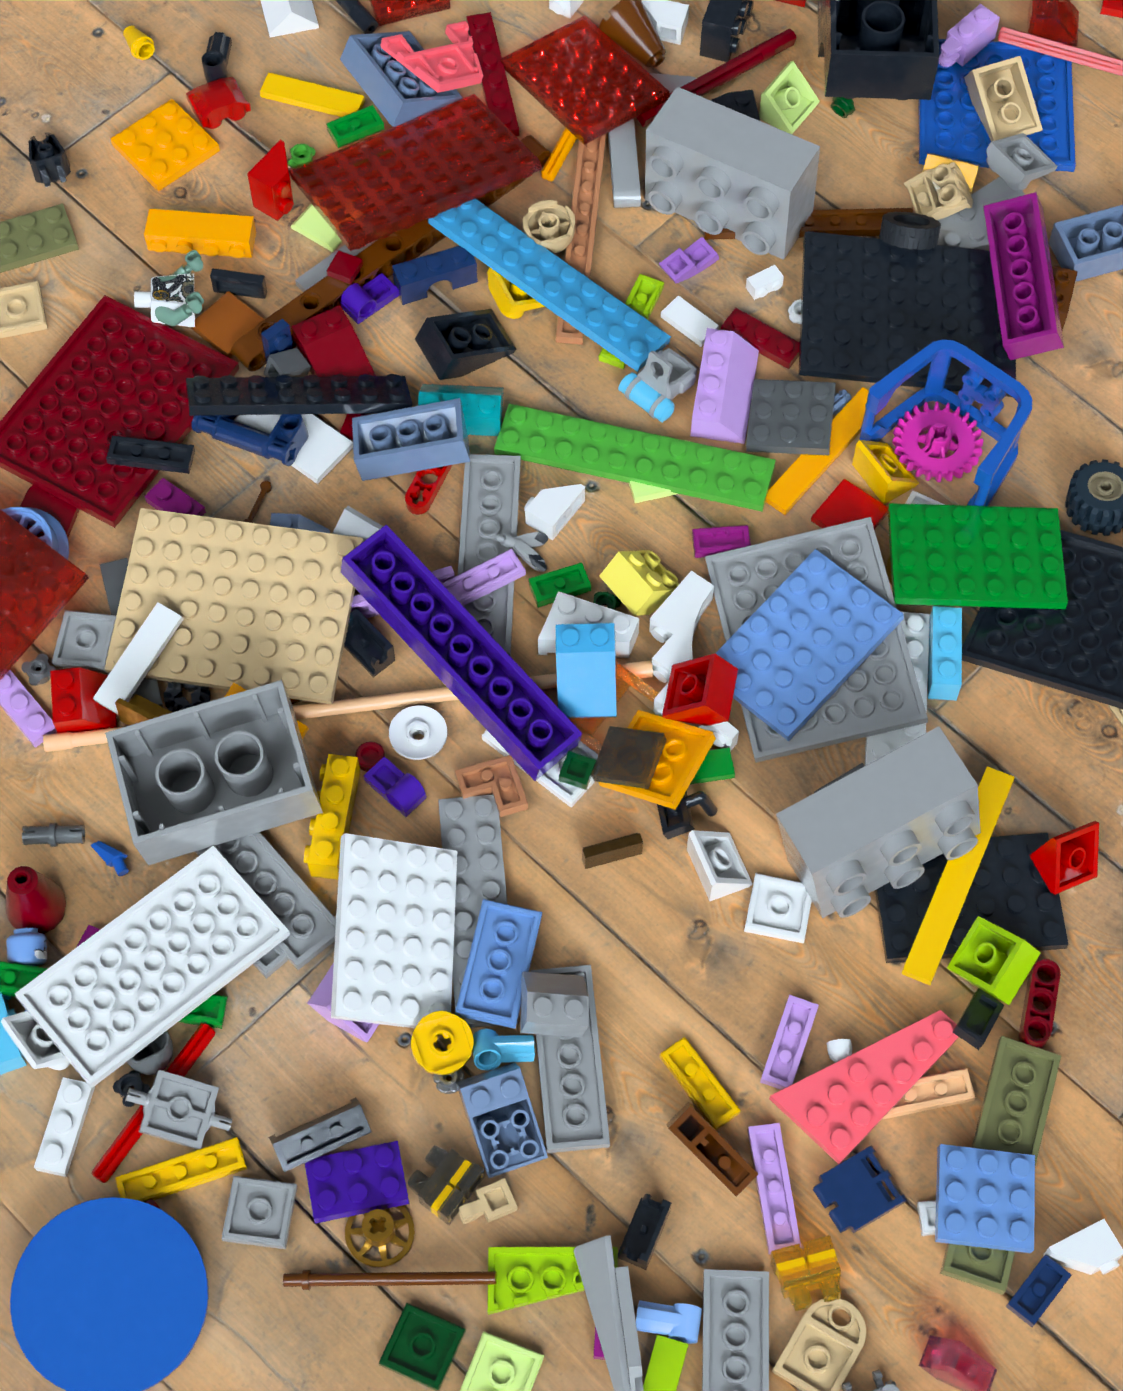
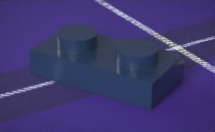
M283 318L261 333L266 363L269 355L293 349L290 326Z
M1045 1254L1006 1307L1030 1327H1033L1072 1274Z

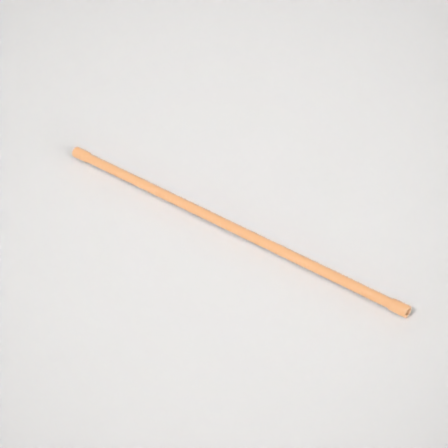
M651 660L616 666V680H635L653 677ZM557 673L530 676L541 690L557 688ZM447 687L335 700L333 705L325 703L294 705L293 709L296 720L459 699ZM123 727L43 735L45 752H52L80 746L108 743L106 732Z

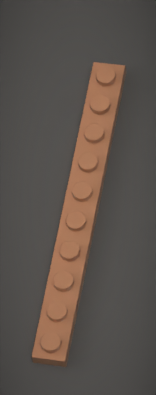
M582 123L571 211L575 216V234L572 242L566 248L565 262L590 279L607 125ZM558 316L556 342L583 345L584 334Z

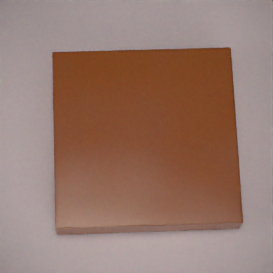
M227 291L195 319V327H191V329L223 355L231 358L233 356L231 353L233 344L265 319Z

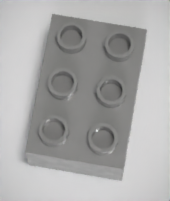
M676 87L646 130L645 200L649 201L650 205L662 214L670 215L677 213L695 221L697 226L706 233L717 235L721 233L723 228H727L736 232L735 239L741 241L749 251L758 255L769 253L784 260L799 238L800 230L805 226V222L811 216L814 208L820 146L680 87Z
M282 680L105 733L132 841L148 866L323 813L294 709Z
M939 726L776 814L787 860L800 882L804 885L806 892H808L822 918L835 911L841 918L858 913L870 903V892L889 882L894 889L910 885L924 873L925 869L922 864L941 854H944L947 860H954L967 854L978 843L976 835L981 833L978 785Z

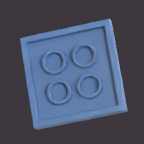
M940 1144L937 1147L935 1242L1032 1253L1034 1251L1035 1155Z

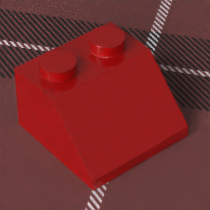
M280 139L247 173L253 207L276 221L284 214H288L294 205L285 143Z
M716 653L673 664L662 717L703 726L729 721L738 668Z
M80 667L50 671L52 716L57 733H75L117 727V714L93 699L108 675Z

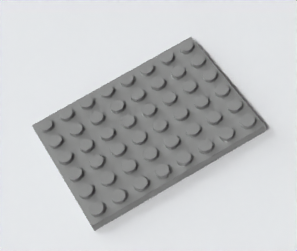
M871 517L705 556L711 584L714 585V597L725 641L729 640L815 549L896 608ZM901 623L790 741H787L741 705L755 763L928 723V717Z

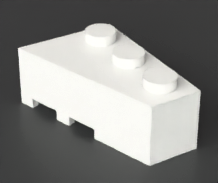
M558 591L538 638V655L556 653V625L614 623L616 658H629L639 634V618Z

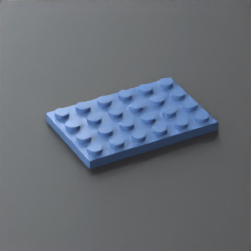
M815 549L729 638L716 654L738 668L733 698L787 741H790L904 619V614Z

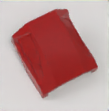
M234 77L221 78L198 86L186 93V98L203 128L215 129L221 125L223 119L229 118L230 120L237 121L242 119L246 112L251 111L250 103L244 98Z

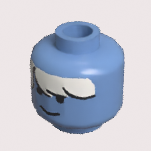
M38 928L13 930L14 935H10L6 940L7 962L35 967L45 964L47 961L46 936L38 933Z

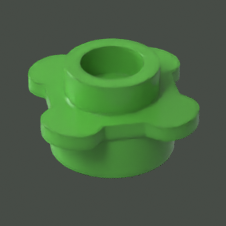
M297 144L290 149L291 159L288 161V164L291 168L311 169L314 166L312 161L313 156L316 154L314 148L306 144Z

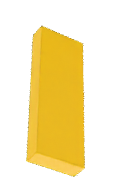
M685 1037L660 1053V1059L705 1119L716 1130L740 1114L741 1110Z

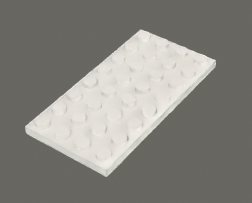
M212 846L16 992L15 996L92 1089L290 936V933L228 861Z

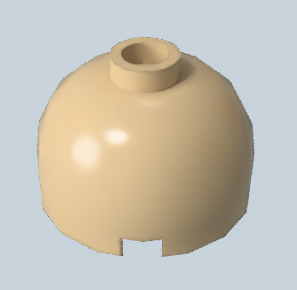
M545 200L535 203L528 208L529 212L522 219L523 232L527 237L533 239L536 244L545 247L553 254H557L572 242L575 234V216L568 206L557 205V201Z

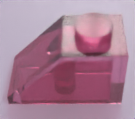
M932 1335L929 1336L919 1366L934 1378L961 1391H990L997 1372L995 1367L961 1341Z

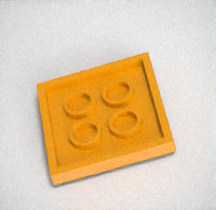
M170 99L110 138L112 146L158 192L220 151L219 144L173 99Z
M637 710L597 781L602 787L676 810L714 743L715 735L712 731Z

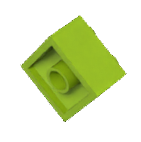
M978 916L947 966V969L992 997L1010 1005L1041 953L1024 939Z

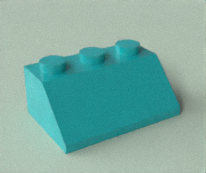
M422 384L419 391L418 406L460 398L467 434L498 436L502 422L504 387Z

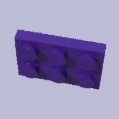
M398 1141L320 1156L305 1163L315 1224L364 1214L375 1209L383 1210L409 1204Z

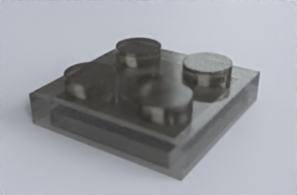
M610 726L591 774L593 780L649 789L667 740L664 733Z

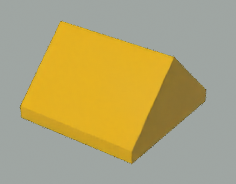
M859 440L856 443L852 465L883 504L890 502L919 484L912 473L906 470L904 463L899 462V457L888 443Z

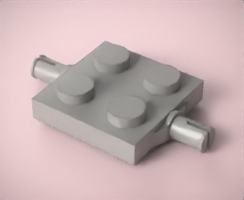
M162 1070L157 1071L153 1086L148 1093L129 1088L127 1093L129 1095L125 1099V1101L143 1105V1118L138 1132L197 1150L201 1149L205 1133L211 1126L229 1131L231 1125L228 1124H231L233 1119L215 1114V1100L219 1090L218 1087Z

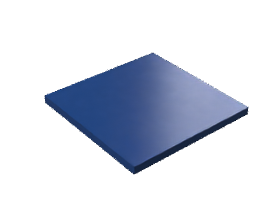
M939 39V56L941 54V45L946 39ZM991 41L964 66L955 62L952 66L943 67L938 62L931 100H918L919 164L925 165L927 154L932 153L980 165L979 167L989 168L986 161L988 157L986 149L991 140L971 102L964 77L973 69L1021 56L1043 131L1027 135V137L1058 166L1055 171L1074 172L1076 161L1072 62Z

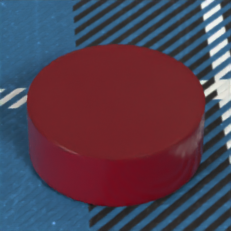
M372 741L361 744L355 754V757H358L360 769L368 772L385 756L383 747Z

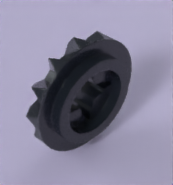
M168 682L167 689L163 692L165 705L171 712L210 702L211 696L209 687L177 682ZM182 688L187 689L189 693L193 692L191 693L192 703H189L185 697H181L183 696Z

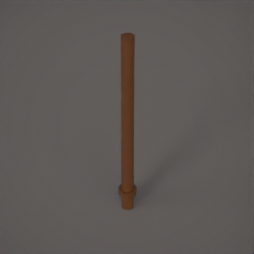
M303 1270L302 1273L283 1275L284 1287H302L303 1290H310L311 1287L497 1284L496 1271L311 1273V1270Z

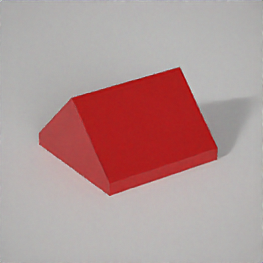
M1093 821L1055 836L1029 855L1051 893L1056 895L1097 877L1099 822Z

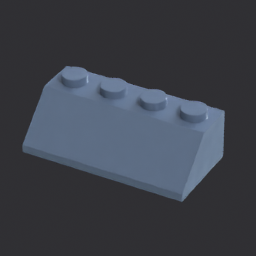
M460 398L352 418L354 462L362 481L470 462L469 440Z

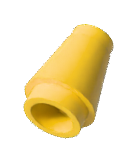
M131 25L124 29L123 36L132 55L140 60L149 59L155 50L153 40L135 26Z

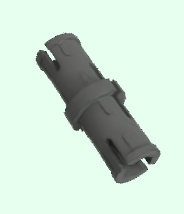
M50 823L49 826H23L22 828L23 845L49 844L50 847H57L58 844L85 843V838H83L85 837L84 825L58 826L57 823Z

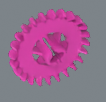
M938 401L935 402L933 410H930L928 403L925 402L923 412L915 405L913 416L909 411H906L904 420L900 418L897 423L898 427H895L893 431L895 437L892 443L896 446L894 453L900 456L899 462L908 463L906 466L907 471L916 470V477L924 474L925 480L930 481L932 477H935L936 482H941L942 477H945L947 481H952L953 475L956 478H962L963 472L970 473L972 466L978 464V457L983 452L981 447L984 440L980 438L982 430L974 431L977 421L974 420L967 424L969 412L960 418V407L958 406L951 413L949 402L943 410H940ZM928 430V433H927V434H922V435H921V433H923L924 431ZM918 442L925 444L923 449L919 448ZM948 450L955 451L953 455L945 458Z

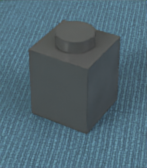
M297 348L269 355L264 375L265 377H277L279 375L305 377L308 375L311 366Z

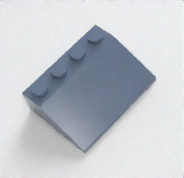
M410 31L350 35L340 60L392 127L414 125L461 102L463 97L456 89L437 93L380 47L382 38L402 34L414 52L424 50Z

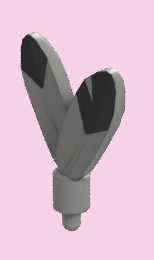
M532 532L517 537L506 534L496 536V540L500 541L501 545L513 548L534 570L539 572L547 570L544 559L532 549L540 547L548 541L546 534Z

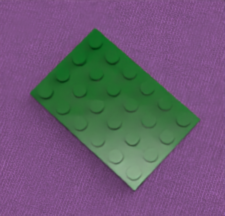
M889 503L888 527L892 592L895 604L1066 609L1068 600L1058 508Z

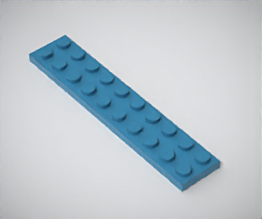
M463 189L429 216L428 224L466 249L473 256L636 372L646 365L651 351L657 353L669 344L670 335L551 251L536 244L524 232Z

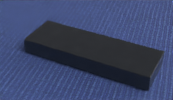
M112 435L106 460L108 464L190 474L195 448L194 445Z

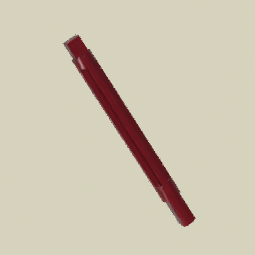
M789 28L680 88L703 96L793 46L797 38L796 34ZM673 92L638 111L636 118L643 127L651 124Z

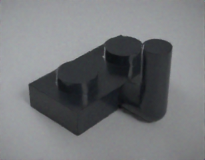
M686 791L676 810L657 804L663 835L667 840L695 829L691 807L699 804L708 816L716 815L717 807L705 792L699 791L688 796Z

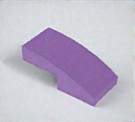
M701 237L684 251L678 248L660 262L659 266L676 284L705 270L719 260V256L706 240Z

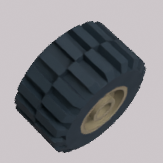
M1102 459V462L1098 463L1097 460L1090 461L1089 465L1084 463L1080 466L1079 470L1073 473L1066 496L1065 507L1067 508L1066 513L1068 517H1072L1071 522L1075 526L1080 525V530L1084 532L1087 530L1092 531V535L1103 533V536H1109L1110 532L1114 534L1121 532L1123 528V468L1120 467L1119 462L1114 461L1113 464L1108 463V460Z

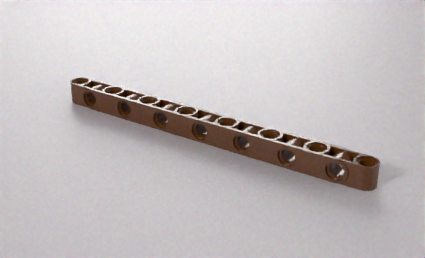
M528 135L509 149L500 153L358 253L356 257L363 260V266L352 284L358 283L362 287L381 273L389 278L393 275V265L417 258L446 237L444 234L428 224L429 216L462 189L489 207L541 169L551 155L550 151L532 135ZM329 276L324 277L240 337L233 344L231 353L249 371L253 372L267 364L261 336L262 332L283 318L290 326L292 344L294 345L291 326L336 306H341L342 294L350 284Z

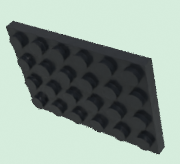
M1048 833L990 838L941 959L953 958L978 916L1024 939L1038 951L1066 949L1068 947L1059 893L1055 895L1049 891L1029 856L1049 841ZM944 854L922 864L925 869L924 873L910 885L894 889L889 882L875 890L886 963L906 962L948 860Z

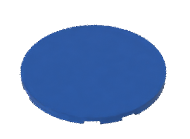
M99 1198L83 1202L63 1211L43 1226L30 1241L19 1260L10 1296V1313L16 1339L32 1366L45 1379L66 1391H145L168 1377L184 1362L194 1348L204 1326L208 1310L209 1286L203 1258L191 1236L173 1217L151 1204L128 1198Z

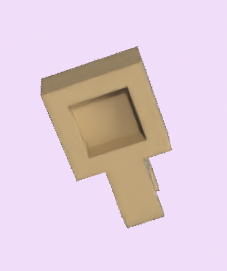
M504 1178L476 1190L475 1194L478 1200L460 1206L458 1214L463 1225L476 1220L483 1214L489 1223L517 1211L518 1207Z

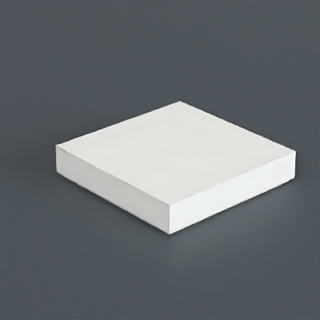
M755 873L744 932L804 943L812 899L808 892H806L802 882Z

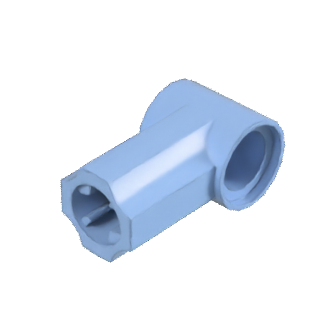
M639 1300L636 1328L637 1331L665 1335L670 1339L694 1344L698 1342L702 1309L691 1304L676 1303L670 1306Z

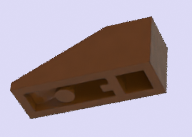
M689 1102L666 1124L668 1129L736 1197L758 1175V1172Z

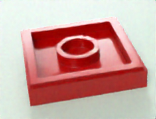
M843 479L812 515L811 522L821 528H826L871 517L875 530L888 514V507L846 479Z

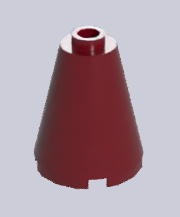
M20 866L12 870L7 878L5 906L9 922L16 929L38 928V933L42 934L55 929L65 915L66 897L62 888L56 882L31 867Z

